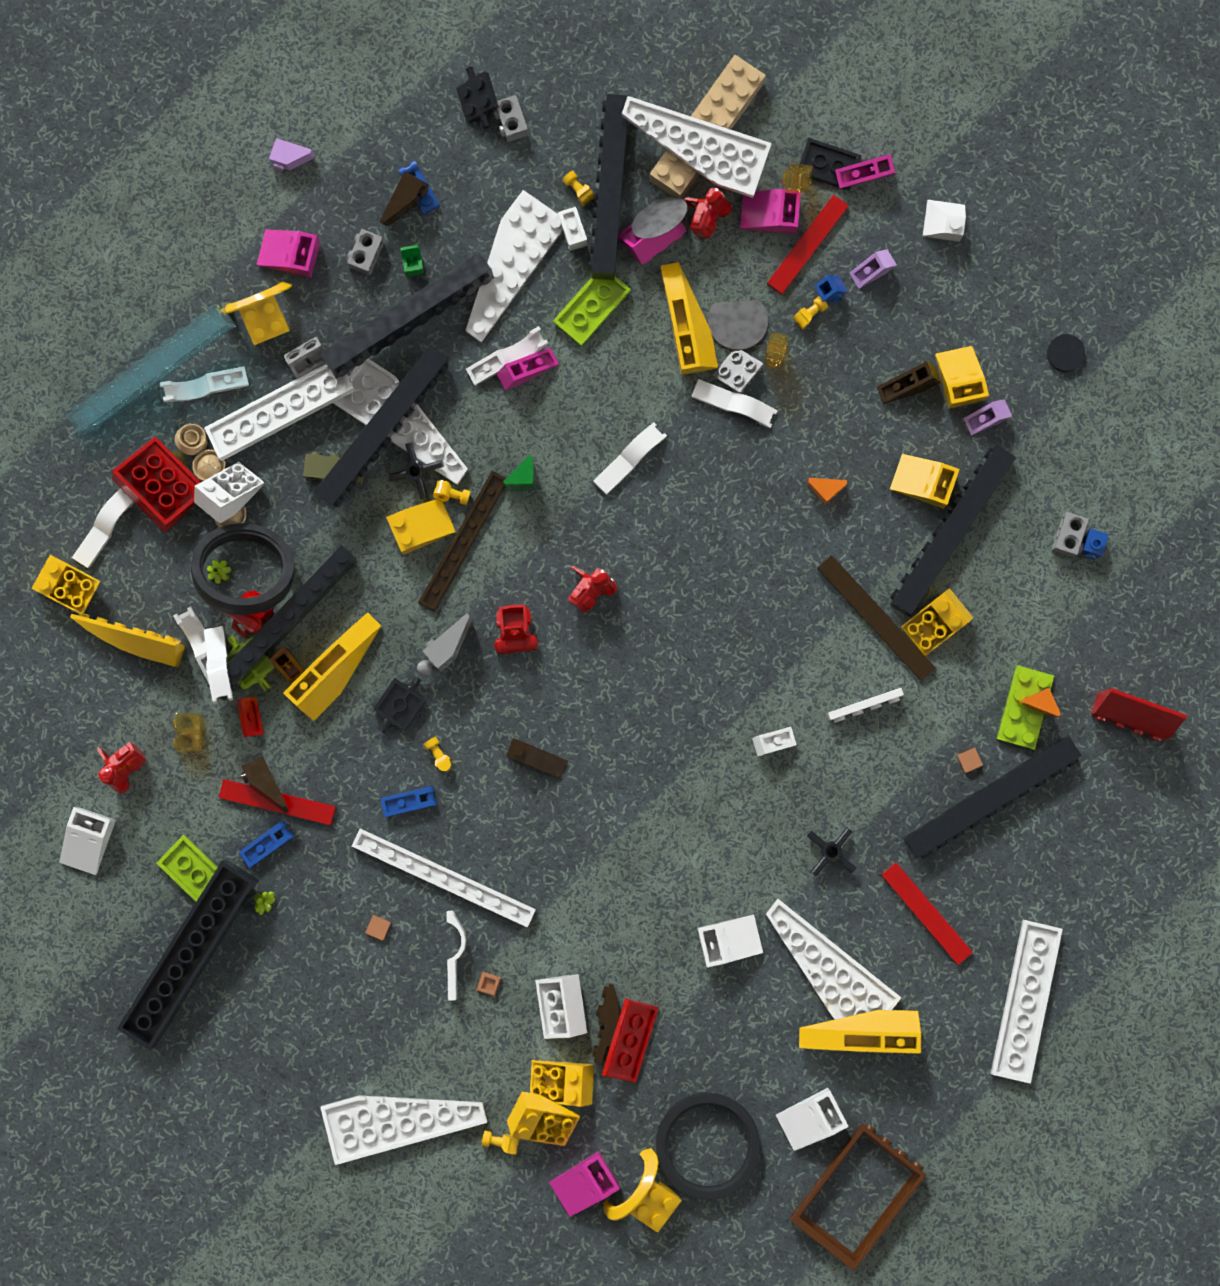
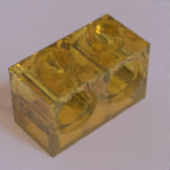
M791 163L789 168L785 169V173H783L782 184H785V190L807 193L811 186L813 166Z
M770 333L764 363L768 367L776 369L779 366H783L789 341L788 335Z
M176 713V718L173 719V728L176 729L173 746L176 752H203V714ZM187 718H190L192 721L189 728L184 727V721ZM190 737L192 739V745L186 748L184 745V741L186 738Z

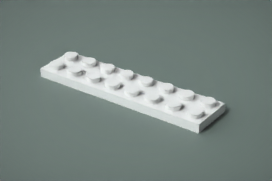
M324 364L204 428L218 458L223 461L349 395L355 389L348 374L335 379Z
M1027 920L1022 921L991 1069L992 1075L1031 1084L1063 930L1061 928Z

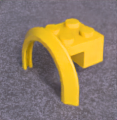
M282 281L276 286L234 303H228L222 311V315L239 310L254 345L289 332L290 328L283 312H281L275 295L291 288L292 284Z
M650 1148L641 1151L639 1154L644 1160L645 1168L641 1182L635 1192L627 1201L618 1206H614L606 1199L604 1201V1213L612 1221L621 1220L631 1214L658 1233L682 1200L671 1188L661 1181L658 1183L654 1180L658 1169V1157L654 1150Z

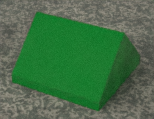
M531 455L503 481L508 491L535 490L534 460Z

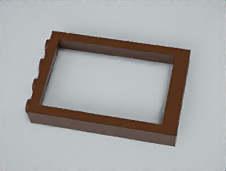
M868 1123L866 1125L859 1124L789 1217L795 1225L853 1271H855L926 1176L922 1171L924 1169L922 1165L915 1160L913 1163L907 1159L908 1154L900 1148L896 1151L891 1147L892 1142L884 1135L881 1138L875 1134L877 1130ZM863 1134L908 1169L912 1175L854 1252H851L803 1212Z

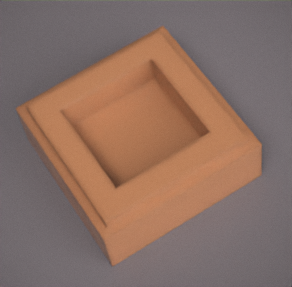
M976 748L956 755L964 773L983 765Z
M373 915L365 933L384 940L391 922Z
M482 972L476 991L495 997L501 977Z

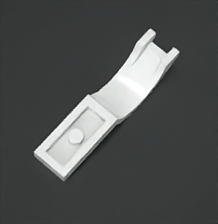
M539 326L536 327L518 343L505 349H499L466 368L474 385L477 386L497 375L505 364L537 353L545 347L548 341L542 338L540 334L541 328Z
M245 367L207 373L198 379L186 382H160V387H164L166 396L163 397L164 402L189 401L208 396L212 393L249 386Z
M698 379L691 398L724 411L745 415L768 428L772 426L770 424L772 415L777 413V410L755 398L730 392Z
M652 423L633 439L623 452L593 481L606 495L635 468L652 448L660 444L667 437L665 433L662 435L655 428V423Z
M121 488L102 507L96 517L93 528L72 557L87 568L91 567L111 538L113 528L118 519L135 503Z
M189 607L187 612L173 616L187 636L195 658L209 683L205 628L192 607Z
M224 627L205 629L208 660L207 674L212 701L214 704H217V697L227 695L229 701L233 700V694L227 671V662L229 661Z
M447 911V922L453 924L461 935L459 952L447 960L448 1000H457V959L466 949L467 937L454 911Z

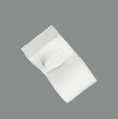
M576 207L558 212L565 239L569 245V251L588 246Z
M791 727L752 738L757 757L797 745Z

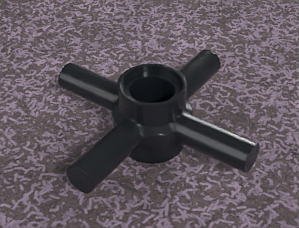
M410 442L405 444L410 463L407 465L406 470L389 474V480L395 481L408 477L416 481L420 499H424L428 496L423 478L428 471L443 468L444 462L439 460L424 464L418 461L413 443ZM414 466H417L420 470L418 476L413 472Z
M846 827L835 842L830 841L826 843L811 830L807 837L821 848L822 858L810 873L817 877L828 862L837 861L852 874L856 867L842 856L841 846L853 831ZM830 846L836 849V855L832 858L827 855V849Z

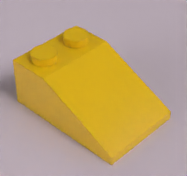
M438 499L404 509L386 517L403 555L456 533L443 502Z

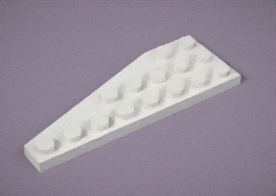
M630 96L627 97L622 117L716 186L751 198L754 197L772 143Z
M524 190L500 221L487 262L492 269L494 278L487 285L479 287L467 324L466 332L480 342L484 340L563 232L558 214Z
M366 359L362 365L356 366L349 376L355 391L333 402V404L367 425L400 382L393 374L372 360ZM416 405L413 408L415 409L413 415L402 422L403 427L401 430L391 436V442L406 452L405 444L412 442L417 459L424 464L443 460L444 467L435 469V471L458 485L467 473L468 468L421 408Z
M779 899L775 901L766 913L834 1019L875 1010H892L901 999L898 994Z
M359 1095L320 1107L335 1165L488 1122L483 1102Z

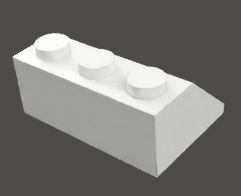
M579 974L535 980L544 1039L569 1038L586 1034L587 1027Z

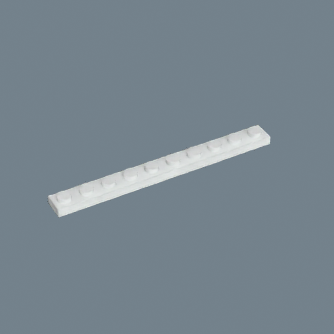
M359 829L352 844V847L525 927L529 926L536 909L363 829Z

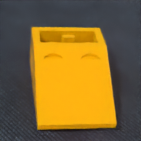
M972 346L935 354L948 409L982 402L988 398L989 393L985 377Z
M902 454L890 490L944 509L948 504L960 469L944 463Z
M50 555L31 589L83 615L101 581Z
M949 588L901 627L924 656H926L969 623L974 617Z
M532 1060L530 1093L539 1094L557 1104L578 1107L592 1105L594 1065Z
M521 1092L507 1123L511 1138L565 1146L580 1115L539 1094Z

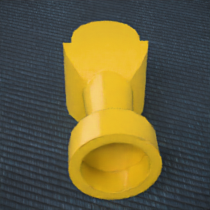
M570 171L564 176L562 181L566 186H572L577 193L579 203L585 206L595 198V194L587 184L582 186L577 181L578 176L576 173Z
M820 296L813 300V306L807 310L805 307L802 308L792 318L802 330L810 324L812 317L818 311L823 312L828 308V304L823 302Z
M439 480L436 483L433 497L442 502L448 501L449 498L459 499L460 504L467 506L471 491L465 489L463 492L451 488L449 482Z
M435 736L423 745L426 750L431 749L436 759V768L444 772L449 771L452 767L451 758L444 755L437 746L439 740Z
M484 1131L481 1146L489 1147L492 1144L501 1147L506 1153L517 1154L520 1139L511 1138V1135L503 1134V1137L492 1136V1132Z

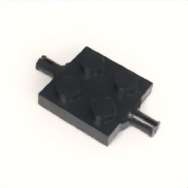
M467 67L468 80L456 88L466 123H473L481 119L483 129H488V127L490 128L488 115L493 110L499 108L489 73L484 71L475 76L473 67Z
M415 676L409 685L394 678L373 708L384 719L378 729L385 734L390 725L397 726L403 731L407 730L427 701L415 690L422 681L420 678Z

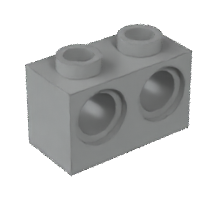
M516 95L498 100L499 108L493 110L496 121L500 119L502 126H499L502 138L506 137L507 142L528 136V128ZM506 108L511 109V112L507 114L502 111ZM512 125L517 126V129L514 131H511L508 128Z
M361 229L360 234L357 233L354 238L355 245L353 250H350L347 254L346 261L349 268L370 276L385 243L383 237ZM366 241H372L370 246H363ZM358 258H365V261L363 263H356Z
M317 337L284 355L297 379L325 364L320 355L325 350Z
M1069 512L1064 513L1052 551L1070 557L1080 554L1084 543H1082L1083 536L1087 535L1090 525H1087L1089 519ZM1071 522L1077 523L1078 531L1071 528ZM1065 540L1072 542V549L1065 546Z

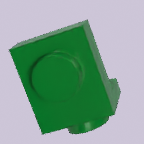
M419 245L400 248L405 277L424 274Z

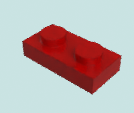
M257 697L236 700L243 738L263 735Z

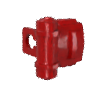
M711 188L706 194V199L683 197L687 206L696 208L690 228L701 239H709L717 227L716 220L718 217H726L732 211V205L717 188Z
M575 566L571 567L583 578L567 600L580 611L586 613L588 610H591L596 604V599L601 594L609 596L617 592L616 582L609 577L606 571L597 569L589 576Z
M251 590L240 598H251L261 594ZM274 607L252 615L226 614L228 617L233 618L232 629L244 638H247L250 632L254 634L262 628V624L267 622L273 615ZM238 624H241L245 631L241 630Z
M526 604L499 607L496 613L497 628L500 629V638H497L494 644L497 654L537 650L539 642L537 637L531 635L529 631L532 619Z
M131 742L116 751L111 757L100 747L97 748L106 764L98 773L99 779L105 785L110 786L115 792L126 793L130 786L127 777L133 771H137L142 767L143 763L147 760L145 755Z

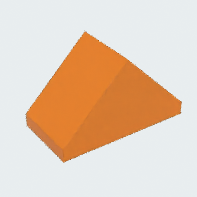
M809 478L807 485L826 504L845 488L847 480Z
M1050 688L1021 699L1019 702L1021 705L1056 718L1060 716L1059 708Z

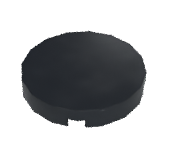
M1063 334L1050 342L1047 348V358L1054 369L1060 372H1071L1083 363L1085 347L1078 337L1071 334Z

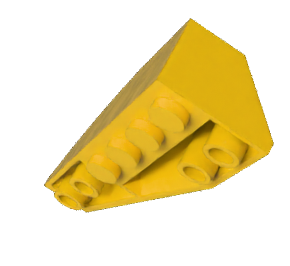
M679 262L661 265L660 268L681 375L718 369L710 327Z
M79 613L78 615L71 614L70 616L87 631L123 651L179 668L185 649V646L180 644L181 640L166 635L163 639V635L148 630L145 634V630L133 627V630L126 628V625L117 622L114 625L108 624V620L99 617L96 620L89 619L90 615L85 613L83 615Z
M366 613L318 657L285 690L284 694L310 719L315 721L341 695L380 630L381 625L369 613Z
M875 1010L800 1027L799 1048L921 1053L918 1011Z

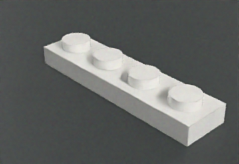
M902 688L827 713L828 720H834L836 723L845 720V715L852 713L854 717L864 713L863 709L870 707L871 710L882 707L881 703L888 701L889 704L900 701L899 697L904 695Z

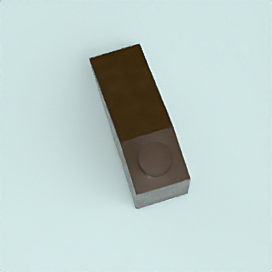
M404 171L379 222L385 226H390L427 196L429 184Z
M926 361L877 386L883 404L924 392L940 384L941 380L935 366Z
M513 738L506 754L509 758L558 778H561L568 761Z
M261 756L242 765L243 772L240 774L244 783L249 782L250 787L284 813L288 812L287 805L264 757Z

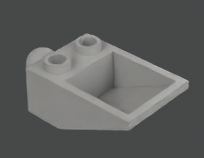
M465 614L435 641L431 639L424 645L425 649L423 652L429 659L418 663L417 671L419 674L429 675L433 665L442 672L456 660L472 622L468 614Z

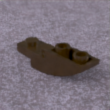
M609 983L608 987L604 986L601 996L605 998L603 1006L599 1005L596 1016L599 1017L598 1022L605 1024V1026H600L597 1037L601 1038L599 1046H594L592 1057H595L594 1063L601 1065L607 1046H611L619 1020V1005L613 983Z

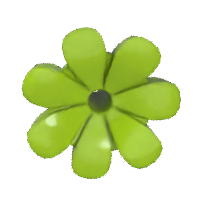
M217 559L213 560V566L207 567V571L210 572L208 579H215L216 584H220L221 579L228 581L229 576L227 574L232 572V568L226 567V560H222L220 563Z
M271 891L269 893L263 892L262 895L256 893L254 900L257 904L254 906V910L260 915L264 913V910L269 912L271 910L270 904L275 901V893Z

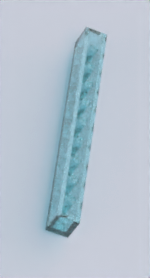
M218 304L211 305L203 315L193 318L188 326L178 329L173 337L163 340L158 348L148 351L143 359L133 362L128 370L118 373L113 381L103 384L98 392L88 395L83 403L73 406L70 412L66 414L67 418L78 434L87 435L236 325L224 307Z

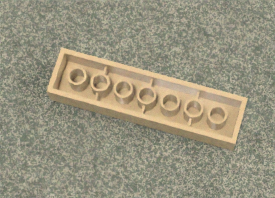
M734 55L691 117L731 130L763 86L766 75ZM666 150L649 174V181L672 197L682 199L700 173L669 150Z

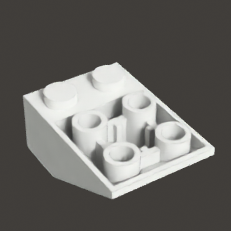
M237 462L195 486L194 503L218 523H222L234 516L264 485V482L240 462Z
M73 807L66 827L59 863L96 875L116 820L83 808Z
M754 915L697 928L707 968L763 953Z
M828 1088L776 1114L794 1151L830 1137L849 1127Z

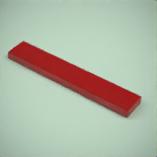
M833 194L769 279L767 285L782 295L849 205Z
M223 779L218 797L328 825L332 824L336 808L333 805L281 793L288 808V812L284 813L254 791L250 785Z
M896 862L881 874L957 965L973 953Z

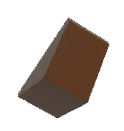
M286 647L281 648L269 657V660L290 684L305 671Z

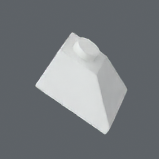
M927 200L923 237L960 242L964 234L965 205Z

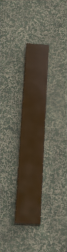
M491 471L419 599V604L434 612L438 608L505 488L503 481L506 478Z
M832 555L817 567L823 576L920 681L936 668Z

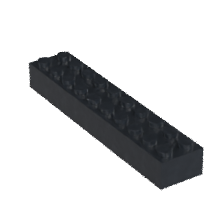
M229 860L221 861L117 1030L149 1050L157 1046L258 884L259 879Z

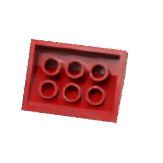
M156 436L112 470V480L164 533L179 522L196 504L194 503L195 486L201 482Z
M1113 688L1098 692L1091 714L1095 715V719L1098 721L1106 722L1108 720L1114 722L1113 726L1121 729H1125V727L1131 728L1132 733L1141 736L1143 734L1150 735V739L1157 742L1169 740L1187 717L1183 713Z

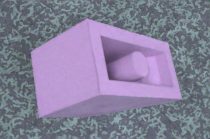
M276 138L269 160L273 168L279 171L284 169L291 170L312 160L314 154L312 149Z
M888 249L875 252L853 269L850 275L860 289L885 275L897 264Z
M1004 399L986 405L965 417L964 421L970 434L974 435L1012 417V414Z

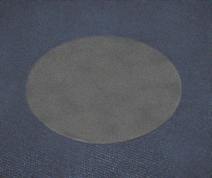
M666 197L654 201L637 214L632 223V232L639 238H654L669 232L684 218L687 211L686 202L679 197Z
M759 300L714 303L709 311L708 325L712 336L718 343L730 349L740 350L752 347L763 338L768 327V315L765 307Z

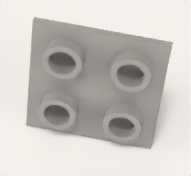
M734 349L713 376L733 388L734 393L740 394L744 392L743 390L747 384L750 385V381L754 380V376L761 371L764 363L741 349Z

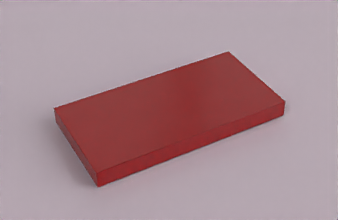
M625 998L602 1075L636 1083L659 1007Z

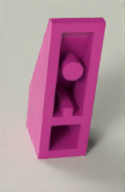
M891 154L835 170L840 188L896 175Z
M551 348L505 364L497 373V376L504 389L508 390L531 380L559 365Z

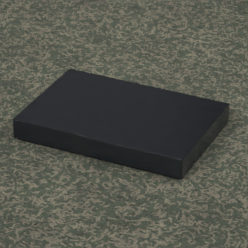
M808 138L796 174L840 188L835 170L859 163L862 155ZM851 186L841 189L850 191Z

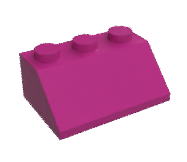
M681 221L676 227L663 235L654 238H639L632 232L631 224L618 234V239L633 258L643 265L649 262L656 254L664 251L672 242L680 239L687 231Z

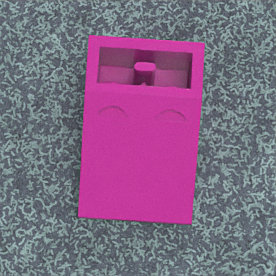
M774 189L755 191L753 198L743 195L740 229L796 234L801 190Z
M266 229L257 266L312 278L320 240L317 235L300 231Z
M597 1151L549 1182L569 1217L605 1199L620 1189L618 1180L600 1151Z

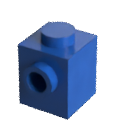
M828 275L814 285L823 302L836 303L848 292L840 276Z
M1090 528L1083 540L1084 546L1081 553L1085 554L1084 557L1096 560V558L1103 556L1109 534Z

